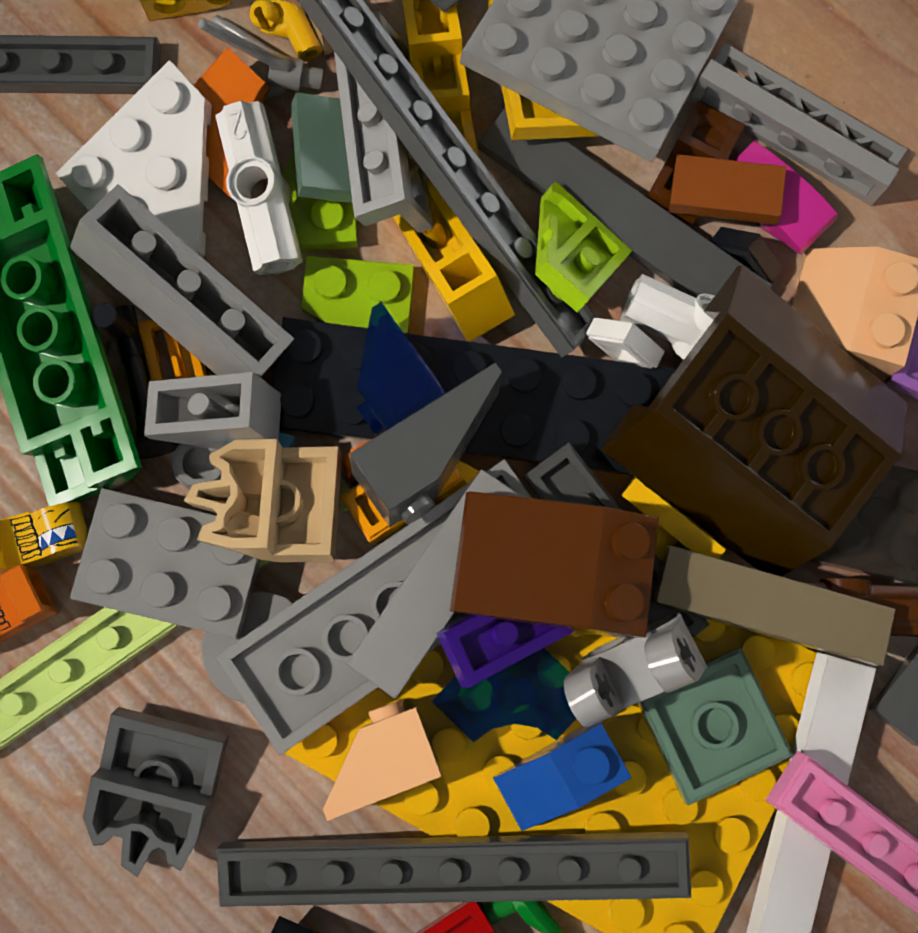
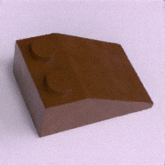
M473 491L466 492L450 611L608 637L646 638L659 517L603 506Z

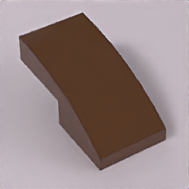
M698 101L647 198L669 212L676 155L727 160L745 124ZM669 212L677 219L691 226L697 218V215Z

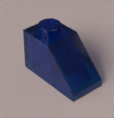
M382 302L371 309L357 389L364 402L356 408L375 435L384 429L387 431L446 394Z

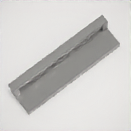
M379 11L373 13L410 63L407 45ZM334 51L354 217L362 225L368 226L400 214L418 233L434 228L426 174Z
M726 43L714 60L711 59L704 69L690 99L695 103L699 101L745 124L744 132L870 206L890 186L899 171L897 166L907 151L906 148ZM727 64L745 75V78L724 67V65ZM778 94L783 98L789 100L790 105L774 95ZM819 121H824L835 128V131L823 125ZM869 147L888 159L885 161L864 148Z

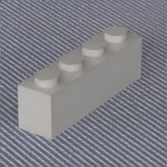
M119 184L79 220L70 249L216 375L254 372L261 377L294 340L288 332Z

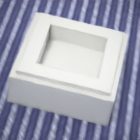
M594 317L586 332V335L589 336L588 339L615 361L634 363L641 367L652 369V367L657 368L665 352L634 323Z

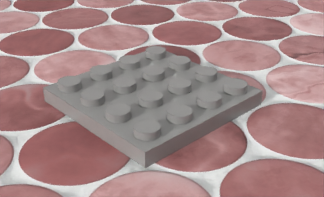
M494 0L464 46L460 64L653 163L739 0Z

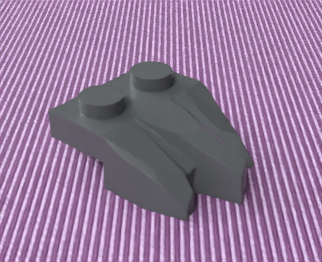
M118 707L110 717L100 767L91 776L83 813V820L93 846L104 845L113 836L123 838L121 866L136 877L140 874L150 853L157 848L165 851L169 865L181 871L197 843L211 808L229 735Z

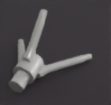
M215 15L212 18V22L205 18H201L198 21V27L201 30L269 65L267 85L270 89L265 99L285 93V89L299 91V86L320 90L323 76L322 68L303 65V59L285 56L274 51L219 15Z

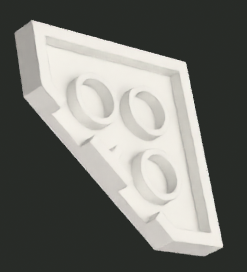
M169 60L55 174L88 211L119 184L203 258L206 247V233L203 232L204 202L208 201L209 158L206 156L207 126H211L212 104Z

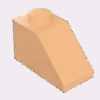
M398 700L368 712L372 723L359 729L323 808L327 821L441 777L442 771L418 706L405 710L402 700Z

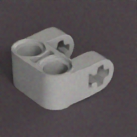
M675 613L648 624L646 638L619 637L582 657V662L565 677L564 691L569 707L581 725L590 727L616 716L620 710L664 691L670 693L698 681L707 669V665L681 614Z

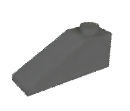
M496 363L349 454L353 476L389 527L394 526L401 520H404L406 524L415 522L434 507L435 502L433 500L439 496L499 394L502 371Z

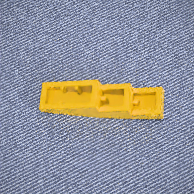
M401 0L410 65L478 156L470 110L465 66L460 64L463 48L457 7L455 5L444 13L429 0Z

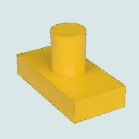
M634 477L623 491L622 496L645 515L659 517L655 554L660 561L664 558L666 548L670 545L674 546L678 541L692 552L717 559L726 551L724 544L638 478Z

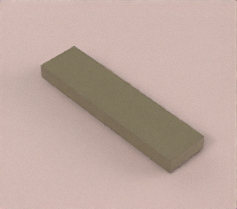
M671 545L665 550L653 599V604L872 666H884L895 614L894 608Z

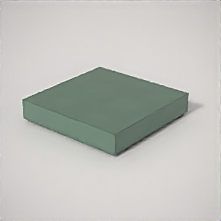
M296 92L291 108L298 197L353 203L340 99Z
M742 648L733 649L706 662L707 669L698 681L670 693L664 691L637 703L683 802L688 806L793 756Z

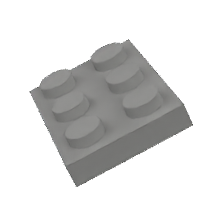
M101 488L69 599L240 640L261 559L198 541L197 538L202 526L215 521L216 515Z

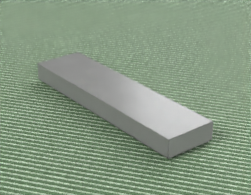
M482 469L466 490V492L473 491L522 497ZM466 492L346 664L395 699L438 638L436 633L445 628L455 613L450 611Z

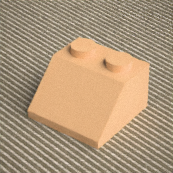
M881 247L809 248L804 255L791 307L879 380L884 381L904 368L918 318V258Z

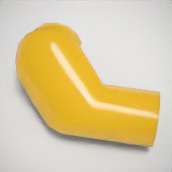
M256 0L251 5L249 17L252 24L266 34L289 39L298 58L303 59V62L311 61L322 53L323 48L305 11L300 6L282 0Z

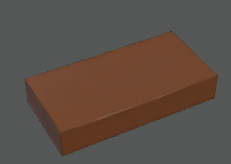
M677 154L669 212L778 225L782 214L787 166Z

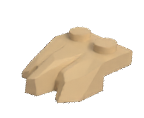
M236 439L209 455L210 463L221 472V480L193 484L184 499V502L193 507L217 513L215 521L202 526L197 540L266 561L335 562L343 457L339 447L282 448L277 439Z

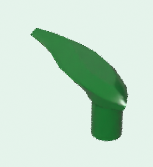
M542 901L482 903L483 910L493 925L517 911L529 926L541 933H565Z

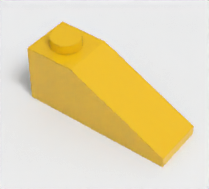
M426 176L434 228L418 233L400 214L392 218L463 336L468 342H471L515 316V313L497 274L464 225Z

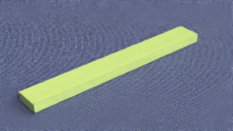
M342 477L340 496L350 490ZM341 498L339 501L338 517L348 510ZM261 560L258 572L273 561ZM104 607L0 679V750L170 634L180 625Z

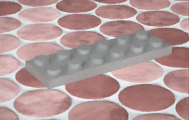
M505 459L486 471V473L520 496L531 498ZM472 482L433 507L426 515L408 524L215 656L279 756L379 688L346 664ZM455 612L445 628L470 616V614ZM439 638L436 639L427 654L441 644Z

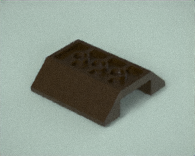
M741 265L736 267L703 311L713 319V322L650 406L644 407L634 404L600 450L756 570L782 577L834 545L901 456L908 403Z

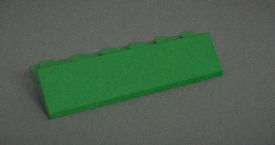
M36 154L0 171V387L22 455L34 456L48 505L52 506L67 502H81L100 494L101 488L120 491L142 469V465L98 328L92 320L93 312L74 253L70 249V240L44 159Z

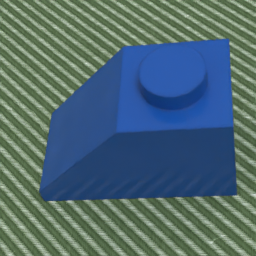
M600 722L590 727L582 726L493 777L521 831L576 810L632 778Z

